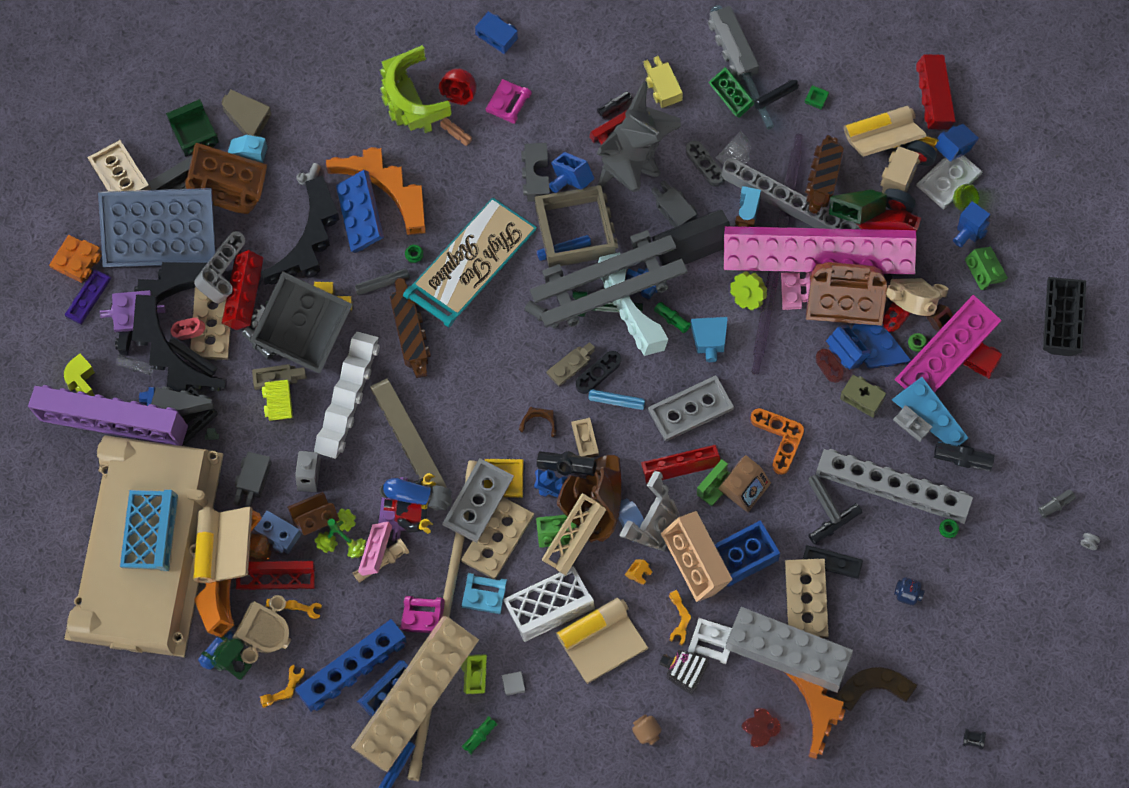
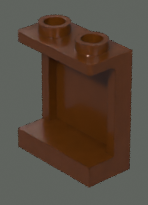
M324 492L287 507L294 525L303 535L327 526L329 519H334L336 522L340 520L332 502L328 503Z

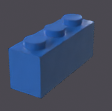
M399 660L357 701L370 716L373 717L408 667L405 661Z

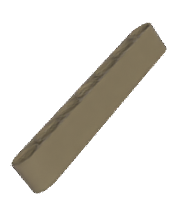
M388 378L370 386L372 394L376 396L375 399L378 405L384 411V416L390 427H393V432L399 443L401 442V447L407 458L410 459V464L416 475H419V479H422L425 474L430 473L435 476V478L430 479V482H435L436 486L446 487L443 478Z

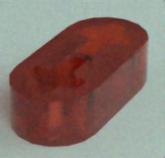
M819 350L815 359L817 365L830 382H839L843 377V368L830 350ZM821 355H823L824 357L828 356L827 361L829 364H827L825 360H820ZM831 367L835 372L839 371L837 377L835 375L831 376Z

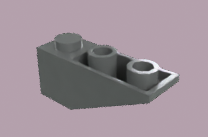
M165 386L162 388L156 387L151 404L162 409L167 407L174 408L180 416L214 408V404L208 396L199 395L198 397L187 391L176 392L172 388Z

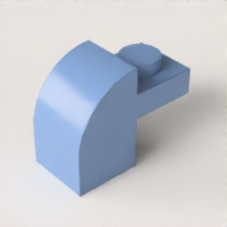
M627 498L621 500L618 520L621 522L622 527L624 528L627 521H632L640 528L644 518L635 503Z

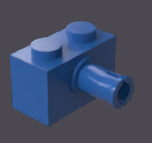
M564 152L551 162L557 176L553 182L549 183V187L554 193H557L567 184L583 189L594 180L586 160Z
M972 201L960 215L957 227L960 233L953 239V242L958 247H963L968 239H971L973 242H976L978 238L983 239L988 232L987 227L990 224V214Z

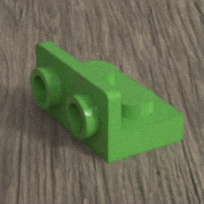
M722 459L697 487V496L710 506H713L723 495L717 488L730 473L727 471L728 464Z
M566 515L536 518L540 548L551 545L567 519ZM571 522V528H576V524ZM570 534L562 536L560 540L561 545H566L570 542Z

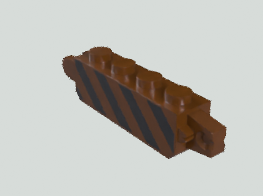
M829 135L823 139L820 146L817 145L813 156H816V158L814 157L811 168L813 170L810 171L808 181L811 182H808L805 193L808 194L806 202L810 203L809 210L814 214L819 213L821 207L829 205L830 197L834 194L844 150L838 144V138Z
M399 278L395 280L396 292L392 293L390 300L404 362L407 367H412L416 378L427 376V358L431 357L429 346H424L423 340H427L425 329H421L419 324L423 323L421 312L416 311L415 306H419L417 303L403 297L407 285L404 279Z

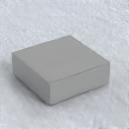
M521 672L502 675L506 696L525 692Z

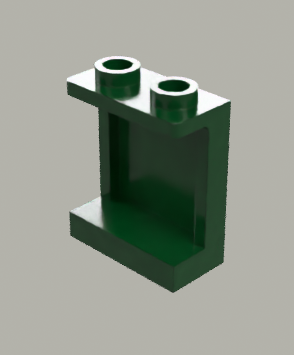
M200 99L166 113L185 157L193 155L196 143L212 148L219 143L218 136L208 119Z

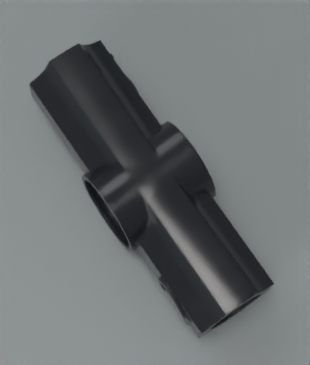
M937 441L933 457L953 462V464L965 468L975 467L991 471L995 455L975 450L966 445L959 444L956 446Z
M539 451L536 465L538 469L557 471L564 476L571 473L594 476L597 460L596 458L576 456L570 451H566L563 454Z

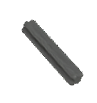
M407 268L356 284L355 290L358 295L395 284V280L399 278L407 280L410 278Z
M818 475L809 477V484L831 522L834 524L840 522L842 519Z

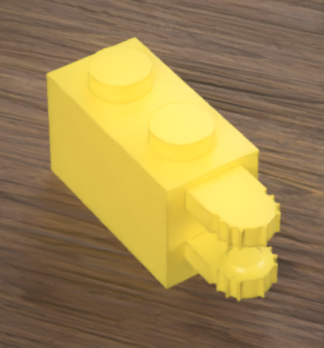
M656 56L654 57V63L657 67L652 68L648 60L644 61V67L648 73L646 82L648 87L653 88L655 92L653 93L655 102L660 103L661 107L664 108L682 101L683 92L669 63L662 64L660 58Z

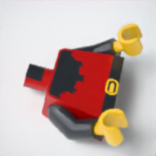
M430 473L425 474L422 479L412 482L426 487L427 485L430 487L436 486L435 482H430L431 478H435ZM384 499V511H395L394 521L398 522V525L408 532L424 531L427 534L431 532L427 528L428 525H433L432 522L426 519L427 504L422 505Z

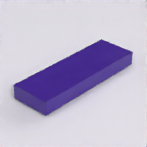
M94 269L64 314L65 317L82 325L110 282L111 277Z

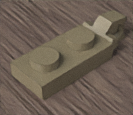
M589 342L583 348L580 346L575 348L546 371L547 375L560 387L591 360L589 356L595 351V347Z
M290 364L252 370L255 390L262 389L265 386V382L289 380V384L293 385L297 383V380L307 379L304 367L295 368V366H290Z

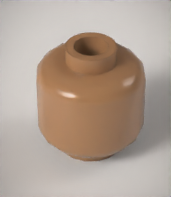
M645 714L633 722L632 731L641 744L648 742L652 745L660 739L658 735L662 729L653 716Z

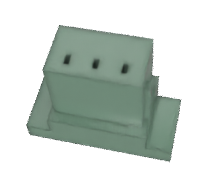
M207 428L205 440L219 439V434H217L215 428Z

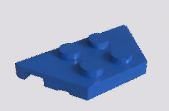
M854 324L853 332L871 352L869 357L864 360L865 365L869 369L880 366L889 367L895 364H909L911 362L893 336L884 328L883 324L882 326Z

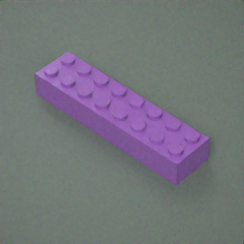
M47 385L42 387L35 386L28 404V408L42 422L137 438L150 442L182 446L188 425L174 408L167 407L162 409L153 404L145 406L136 401L128 403L119 398H113V400L106 399L102 395L90 396L81 391L73 393L64 388L56 390Z

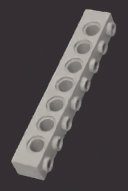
M834 449L823 450L816 471V475L963 524H965L973 499L966 492H956L945 485L937 486L929 480H919L908 473L900 474L892 468L876 466L871 461L863 462L855 456L839 454ZM841 464L844 468L839 470L834 465ZM859 470L862 472V475L857 476L853 471ZM878 476L881 480L876 482L871 477ZM896 482L899 484V487L894 488L890 483ZM915 488L918 493L912 494L908 489ZM934 494L937 499L931 500L927 495ZM952 500L955 502V505L949 506L946 501Z

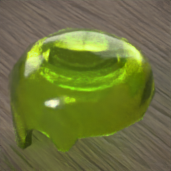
M973 184L960 185L954 191L953 202L958 210L963 212L972 201L977 205L979 204V192Z

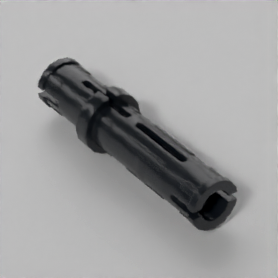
M854 503L851 507L840 513L842 518L840 522L836 524L832 523L831 520L823 522L821 527L808 535L809 539L816 545L825 537L832 536L834 531L847 524L859 514H862V509L857 503Z

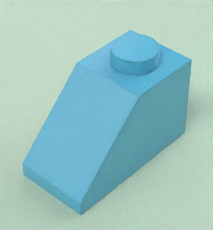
M251 135L231 139L228 153L263 163L267 151L265 138Z

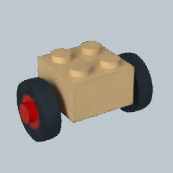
M914 140L906 143L904 148L898 146L896 152L892 151L889 158L890 163L888 168L885 167L883 179L880 186H883L882 193L887 194L886 207L888 209L913 212L916 201L906 192L917 169V164L930 166L936 159L937 152L929 144Z

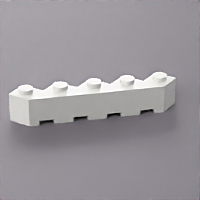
M356 332L352 337L349 355L343 362L340 380L334 386L332 402L325 412L323 428L317 435L314 452L335 459L340 452L343 453L346 445L344 441L349 428L353 426V416L357 404H360L362 401L363 387L371 375L370 368L374 356L378 355L380 345L377 344L379 337L361 332Z

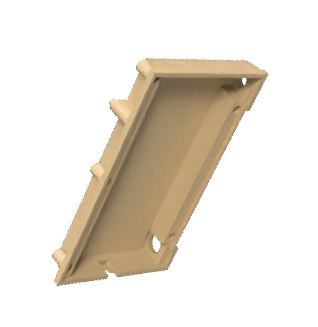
M104 435L97 449L100 465L99 472L102 473V480L79 594L74 600L76 606L69 613L65 640L108 646L111 649H124L138 653L150 652L185 658L195 607L194 598L197 596L199 582L193 580L195 553L193 552L196 549L198 512L203 510V507H214L223 453L207 449ZM129 490H173L178 494L169 571L120 567ZM134 496V505L136 507L145 501L142 496ZM156 496L151 501L155 508L161 504L162 496ZM149 504L140 510L144 517L153 511ZM137 513L132 517L131 523L135 527L143 519ZM155 514L148 522L154 527L159 523L160 517ZM145 523L138 529V532L144 536L151 528ZM136 532L129 537V543L132 546L141 539ZM155 533L146 539L147 543L152 546L157 542ZM143 542L135 550L141 556L149 548ZM133 551L127 556L126 563H133L138 558ZM151 552L143 560L147 564H154L155 555Z

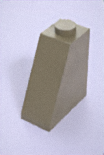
M230 90L228 95H225L222 99L224 113L244 136L259 137L272 115L270 107L233 90Z

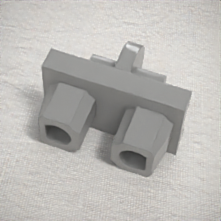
M906 405L893 419L894 422L919 442L932 429L930 424Z

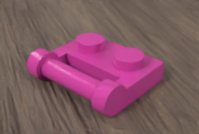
M502 79L486 107V112L515 124L518 119L517 115L526 99L530 98L532 92L528 88L519 87ZM519 94L520 97L517 100L511 113H507L506 111L512 103L515 95Z
M405 596L400 629L406 632L431 633L443 616L444 598L421 599ZM413 606L435 607V612L413 611Z

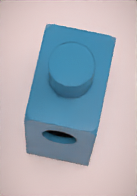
M727 317L691 319V330L697 353H706L707 362H716L717 352H724Z

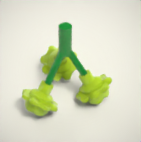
M341 508L337 513L340 520L336 522L334 519H329L327 522L331 528L330 532L318 533V537L314 540L317 544L316 547L325 553H328V551L334 552L335 547L338 545V542L335 541L336 537L333 536L335 532L347 541L349 546L347 556L352 559L354 557L359 558L363 556L367 541L362 538L354 541L342 532L344 529L348 532L356 525L354 521L356 516L351 513L350 509L344 510Z

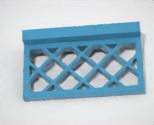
M129 490L120 561L121 568L169 571L178 494L173 490ZM134 496H142L145 501L136 507L134 505ZM156 496H162L161 504L155 508L151 501ZM149 504L153 511L144 517L140 510ZM138 513L143 520L134 527L131 523L132 517ZM157 514L160 517L159 523L152 527L148 520ZM146 523L151 530L142 536L138 529ZM136 532L141 539L132 546L129 543V537ZM155 533L157 542L150 546L146 539ZM144 542L149 549L140 556L135 549ZM133 551L138 558L133 563H126L127 556ZM152 552L155 555L154 564H147L143 559Z

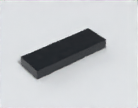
M806 545L803 559H825V571L859 579L863 559Z

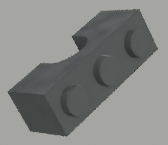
M547 143L525 144V151H521L522 162L526 164V167L522 168V178L526 179V184H523V196H527V201L532 202L535 201L537 196L550 194L549 176L541 177L535 174L538 168L548 167Z

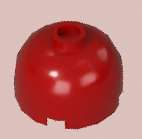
M463 69L448 71L439 83L440 94L443 97L445 95L451 98V100H448L449 102L459 105H467L469 101H472L477 89L475 78L471 73Z

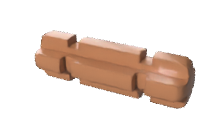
M444 118L440 122V126L444 130H448L447 132L457 140H461L462 144L467 146L471 143L472 137L464 133L465 131L456 124L451 123V120Z

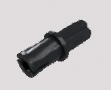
M626 91L615 99L611 98L608 103L598 108L597 112L602 116V119H605L611 113L619 111L621 106L632 100V96Z

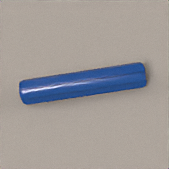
M585 235L553 245L554 252L559 253L588 247L591 245V239L589 235ZM545 248L537 250V256L540 261L547 259Z
M409 741L378 788H391L415 748L414 743Z

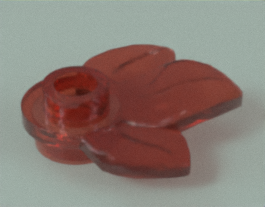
M756 708L754 710V717L746 719L741 725L744 731L752 735L750 743L752 747L766 745L771 737L777 736L781 731L780 721L772 717L770 712L764 708ZM774 724V727L769 730L768 725Z

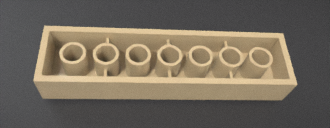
M442 616L351 748L381 770L388 772L479 639L449 617Z

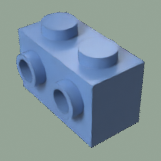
M269 511L265 512L254 528L257 535L256 538L264 544L267 542L272 544V548L279 553L284 551L289 554L301 536L298 528Z

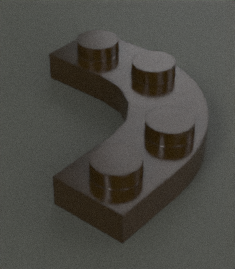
M883 667L867 668L854 674L845 683L835 699L844 702L843 707L851 712L862 695L871 689L878 688L891 692L906 703L918 685L894 670Z

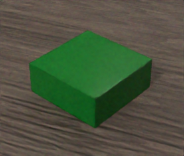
M812 85L805 103L822 110L829 92Z

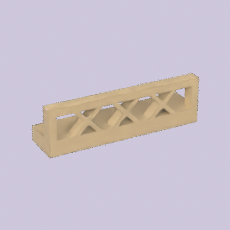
M582 493L543 556L542 561L556 568L560 573L567 575L605 513L606 509L604 506ZM584 500L592 503L589 511L582 512L581 505ZM580 517L581 524L579 527L572 529V520ZM570 534V542L561 546L560 540L562 536ZM559 551L560 558L557 563L549 560L553 552Z

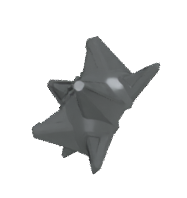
M646 81L642 82L629 109L625 112L626 118L622 124L616 126L613 133L598 149L597 155L603 156L602 162L604 163L597 185H601V188L615 177L630 191L636 192L640 190L641 173L658 177L660 170L654 155L659 142L664 136L681 127L680 118L646 107Z

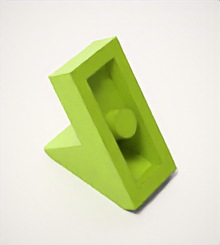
M486 654L468 655L461 665V669L464 671L465 694L485 693Z

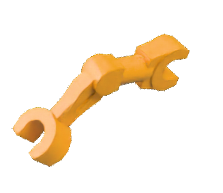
M675 590L669 593V597L672 603L676 605L682 618L679 626L671 633L670 641L672 642L675 636H680L681 641L679 645L682 646L685 642V630L690 622L691 615L683 606L678 591Z
M267 599V601H266V607H267V608H270V607H269V600H270V599ZM288 600L284 609L305 611L311 619H318L320 615L315 614L313 609H320L322 605L314 603L307 606L298 603L296 600Z
M292 665L289 668V683L286 689L273 695L266 694L261 696L260 702L262 707L272 705L278 700L291 698L296 684L304 677L305 669L302 668L299 674H295L293 672L295 665Z

